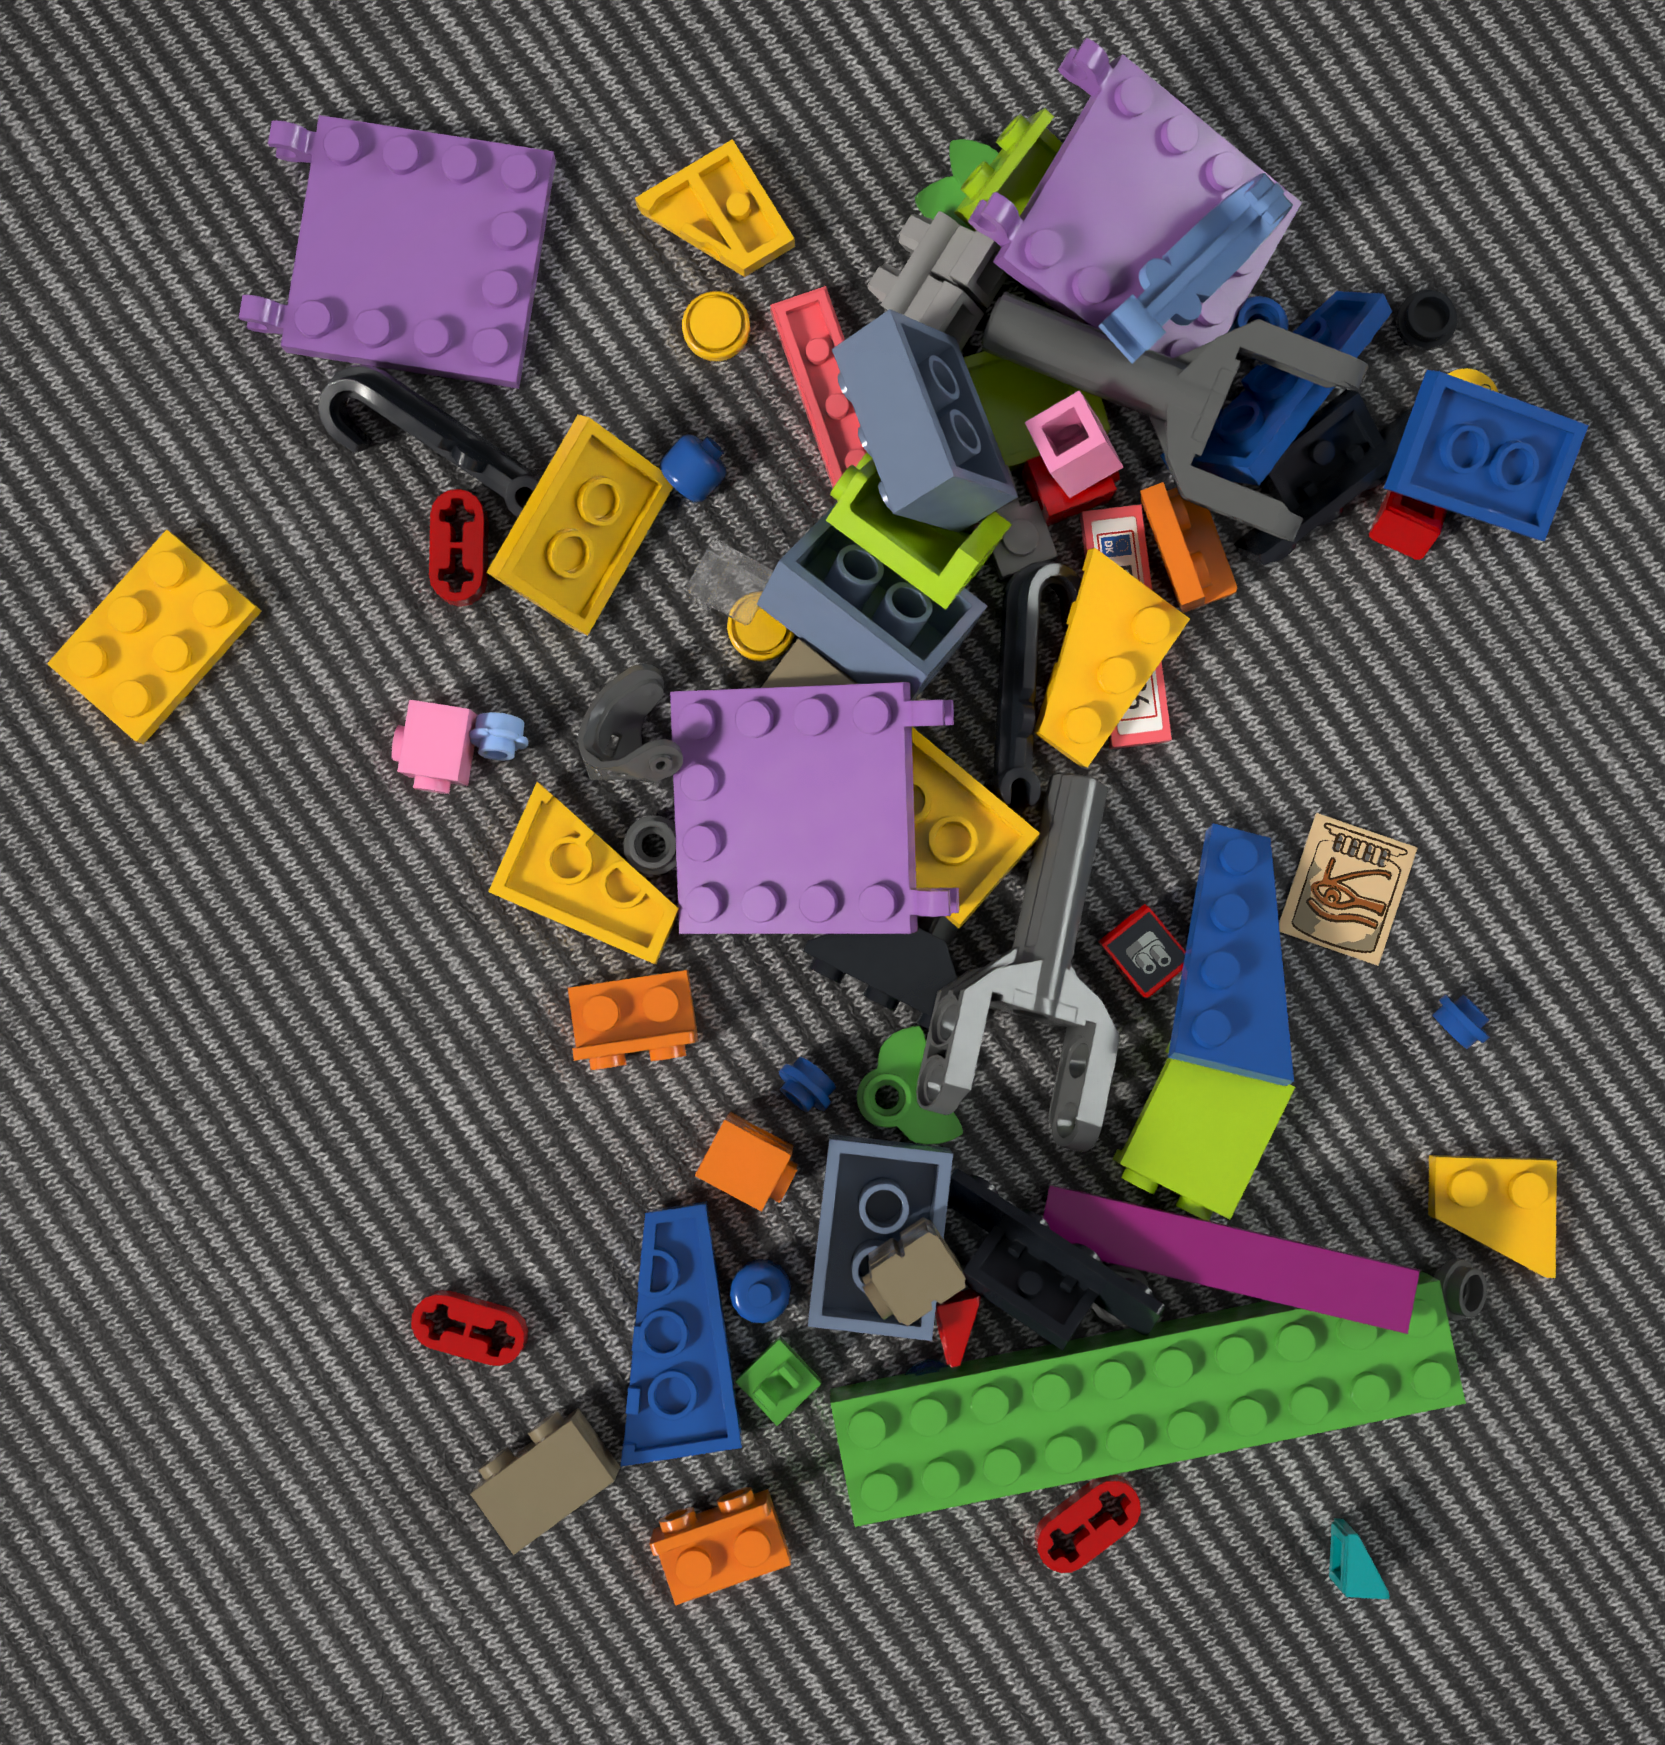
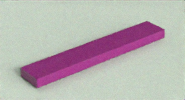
M1049 1186L1043 1219L1050 1226V1230L1072 1244L1079 1243L1087 1246L1102 1261L1408 1334L1420 1269L1065 1187Z

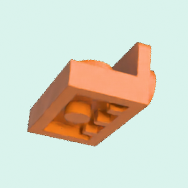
M1164 482L1141 490L1142 505L1181 612L1185 613L1235 594L1237 585L1210 510L1183 500L1177 488L1167 491Z
M688 970L568 988L576 1048L572 1049L574 1061L589 1059L590 1070L627 1065L625 1053L649 1050L650 1061L687 1056L685 1044L699 1041Z
M751 1487L737 1489L721 1496L717 1500L718 1507L695 1514L693 1507L683 1508L659 1520L660 1527L653 1530L649 1545L653 1556L659 1555L675 1605L791 1565L792 1558L768 1489L753 1494Z

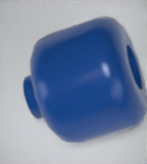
M683 435L660 460V470H662L663 476L680 494L692 502L704 501L725 479L727 474L726 466L720 459L724 451L708 436L702 441L694 435Z
M756 1259L747 1262L738 1269L731 1283L730 1297L734 1309L741 1317L750 1322L766 1323L775 1320L783 1314L789 1304L791 1291L789 1277L780 1265L771 1260Z

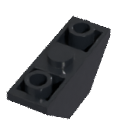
M918 928L917 932L911 934H826L808 940L803 952L814 957L809 969L839 984L842 983L846 974L868 984L863 996L894 1012L900 1001L921 1011L916 1023L927 1029L930 1027L937 991L957 978L946 942Z

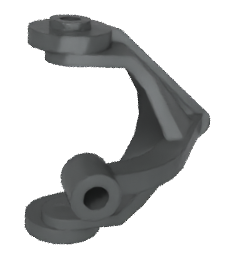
M636 664L627 668L606 684L590 704L578 733V745L591 780H639L659 783L662 779L672 776L681 768L683 755L679 745L667 739H657L642 745L641 730L645 717L661 700L664 693V679L660 670L655 666ZM614 735L619 737L613 756L610 758L604 752L611 736Z

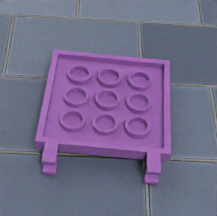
M1086 38L1083 40L1078 51L1074 48L1069 50L1058 70L1067 80L1082 88L1091 97L1020 217L1017 208L1003 195L994 192L988 202L983 199L979 201L968 222L977 231L1001 246L993 263L1058 313L1100 329L1098 326L1132 294L1138 298L1144 292L1139 281V271L1148 261L1153 258L1163 260L1162 256L1216 205L1254 177L1266 172L1125 55H1120L1109 64L1106 52L1097 43ZM1266 173V175L1273 181L1274 184L1278 183ZM1281 186L1285 191L1283 194L1293 206L1277 228L1204 303H1201V314L1194 322L1187 326H1180L1169 319L1162 326L1166 333L1150 349L1175 358L1228 333L1302 202Z
M319 115L316 132L307 130L294 123L272 121L268 145L277 148L276 157L290 162L311 163L288 304L283 305L254 295H242L239 319L248 322V330L282 334L281 347L286 353L519 389L556 164L554 152Z
M907 682L670 692L672 741L679 745L683 755L681 768L673 774L679 934H911L918 931L917 915L938 917L959 913V888H916L912 726L954 725L953 700L911 701L910 683Z

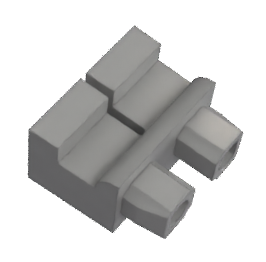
M938 211L934 219L911 214L900 231L899 243L903 248L912 253L911 257L902 271L887 263L879 266L868 283V289L882 302L881 306L886 311L891 309L955 337L960 350H962L984 315L982 310L973 301L988 308L1009 275L993 263L1001 246L976 230L974 232L959 225L954 219L941 211Z

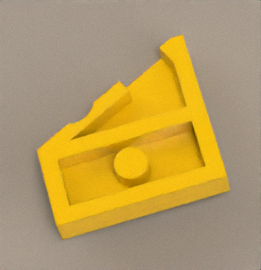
M733 139L635 197L636 205L642 215L744 277L795 247V238Z
M1429 1155L1428 1215L1501 1253L1538 1275L1546 1278H1556L1557 1160L1547 1158Z

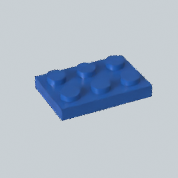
M1426 370L1383 489L1529 538L1545 541L1589 425L1446 373Z

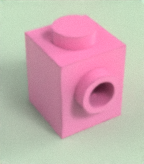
M1080 390L1025 422L1050 474L1069 498L1123 468L1099 418Z
M409 700L405 726L398 725L393 737L392 759L399 762L397 772L415 778L414 789L449 794L451 784L468 786L475 747L470 741L469 733L475 729L477 714L467 708Z

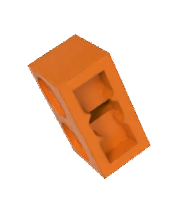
M730 1112L724 1119L695 1176L762 1212L769 1198L778 1203L781 1202L797 1172L798 1164L789 1160L794 1145Z

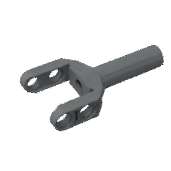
M1004 292L1003 296L998 298L981 342L983 344L982 351L1148 416L1165 454V461L1178 493L1183 500L1291 542H1294L1303 518L1291 513L1283 502L1191 466L1193 458H1199L1203 453L1241 361L1235 359L1237 353L1325 388L1341 386L1351 390H1359L1369 368L1367 363L1356 357L1260 319L1223 334L1214 341L1175 358L1148 349L1131 364L1101 329L1007 292Z
M1061 773L1049 777L1038 828L1040 835L1034 846L1013 948L985 967L968 970L937 991L916 1089L917 1102L924 1110L943 1115L952 1114L958 1108L962 1099L971 1091L989 1007H993L1056 1027L1067 1026L1048 1120L1052 1129L1053 1140L1060 1147L1082 1153L1091 1149L1096 1143L1104 1120L1120 1035L1102 1000L1078 979L1071 964L1108 793V787L1100 781L1071 773Z

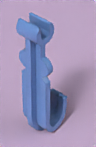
M1266 173L1254 177L1216 205L1162 256L1163 260L1153 258L1148 261L1139 271V281L1144 292L1138 298L1132 294L1098 326L1131 364L1166 333L1162 326L1169 319L1180 326H1187L1194 322L1201 314V303H1204L1250 258L1288 214L1293 204L1283 194L1285 191L1278 183L1274 184Z

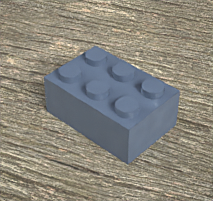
M889 309L832 349L840 370L838 374L839 386L845 397L853 405L860 423L858 428L860 442L866 452L873 458L881 479L878 484L879 493L893 514L960 533L1018 497L955 337Z
M835 503L778 561L757 605L858 684L910 683L911 701H914L961 647L988 606L964 588L945 610L828 523L826 519L836 505Z
M829 1134L808 1327L932 1341L937 1301L931 1302L932 1310L909 1326L902 1322L899 1323L894 1314L883 1320L863 1290L865 1284L862 1277L869 1273V1253L891 1238L896 1241L901 1240L900 1232L922 1217L931 1220L944 1239L953 1153L950 1148Z

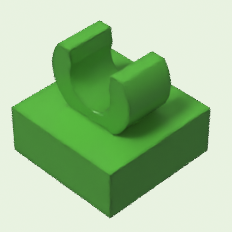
M781 1336L772 1342L735 1380L741 1389L776 1426L821 1385L819 1376Z

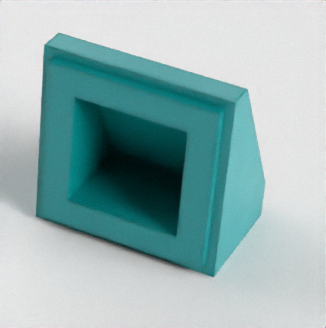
M1334 1518V1522L1331 1524L1329 1578L1345 1597L1389 1599V1591L1359 1535L1344 1519Z

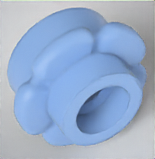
M489 712L477 715L475 729L469 733L471 743L479 747L478 754L492 760H511L515 757V751L525 749L529 742L523 736L524 721L516 716L505 713Z

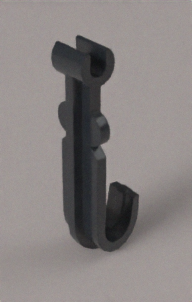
M353 365L337 372L321 392L318 408L324 427L335 440L353 453L366 450L371 444L372 439L351 421L347 412L348 398H356L497 492L505 498L508 509L517 517H519L531 496L530 489L534 491L545 472L543 469L530 470L387 372L371 365Z
M1049 561L1034 562L1015 572L1006 584L1003 596L994 771L985 780L984 787L1003 803H1011L1012 808L1034 806L1041 793L1040 781L1032 771L1041 594L1047 585L1056 592L1060 601L1062 627H1068L1066 622L1072 602L1076 601L1082 582L1080 576L1072 568L1061 563L1055 564Z

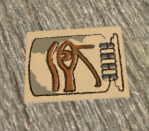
M1316 813L1279 922L1280 932L1379 966L1418 848Z

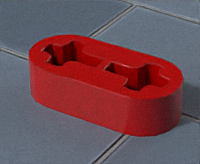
M461 489L448 490L438 496L433 503L430 513L429 578L431 586L444 601L459 607L473 604L481 598L486 590L488 573L486 572L488 570L489 521L485 508L476 496L469 491ZM463 504L466 511L475 517L474 521L464 523L462 542H456L455 529L449 522L445 521V517L455 515L457 505ZM456 554H462L464 569L474 576L473 581L463 582L461 592L455 593L452 585L443 580L445 574L454 573Z
M440 1290L429 1294L417 1304L412 1313L411 1327L414 1336L422 1345L433 1350L487 1365L502 1366L512 1362L523 1351L528 1341V1327L525 1319L518 1311L507 1306L453 1291ZM441 1304L449 1307L448 1317L452 1320L466 1323L465 1329L449 1326L441 1335H438L434 1332L435 1322L426 1319V1313H433ZM498 1321H503L507 1323L506 1333L515 1337V1343H506L500 1351H496L491 1348L493 1344L492 1338L474 1332L475 1327L492 1329Z
M1116 1474L1095 1478L1047 1513L1038 1523L1035 1531V1545L1042 1562L1053 1571L1072 1573L1085 1566L1128 1533L1138 1522L1141 1513L1140 1500L1133 1486L1124 1477ZM1109 1491L1114 1497H1118L1123 1493L1126 1495L1120 1502L1124 1510L1120 1516L1114 1518L1110 1512H1105L1094 1521H1090V1518L1103 1507L1099 1499L1102 1493ZM1084 1524L1085 1528L1072 1538L1076 1548L1072 1553L1067 1555L1060 1548L1052 1553L1049 1551L1054 1545L1051 1533L1054 1530L1060 1528L1067 1535Z

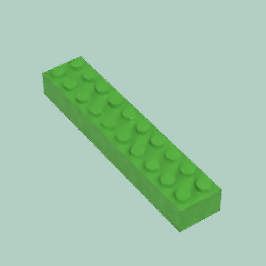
M1422 1271L1419 1273L1408 1334L1272 1301H1263L1159 1322L1154 1325L1148 1336H1143L1134 1329L1129 1328L1069 1340L1064 1350H1061L1054 1344L965 1361L961 1362L960 1366L951 1367L950 1365L830 1389L831 1409L855 1527L1466 1404L1440 1280Z

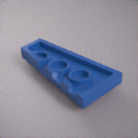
M1336 291L1293 333L1357 358L1372 341L1374 335L1392 313V310L1384 294ZM1257 365L1241 380L1245 390L1224 410L1221 408L1202 455L1199 458L1194 457L1191 466L1231 482L1259 486L1335 387L1325 388L1270 365ZM1163 452V453L1160 455V457L1162 458L1163 462H1164L1165 465L1167 466V463H1166V461H1165V454H1164V452Z
M1213 823L1205 833L1168 1058L1288 1086L1294 1082L1271 838Z
M707 1201L648 1210L645 1213L621 1467L742 1448L743 1440Z

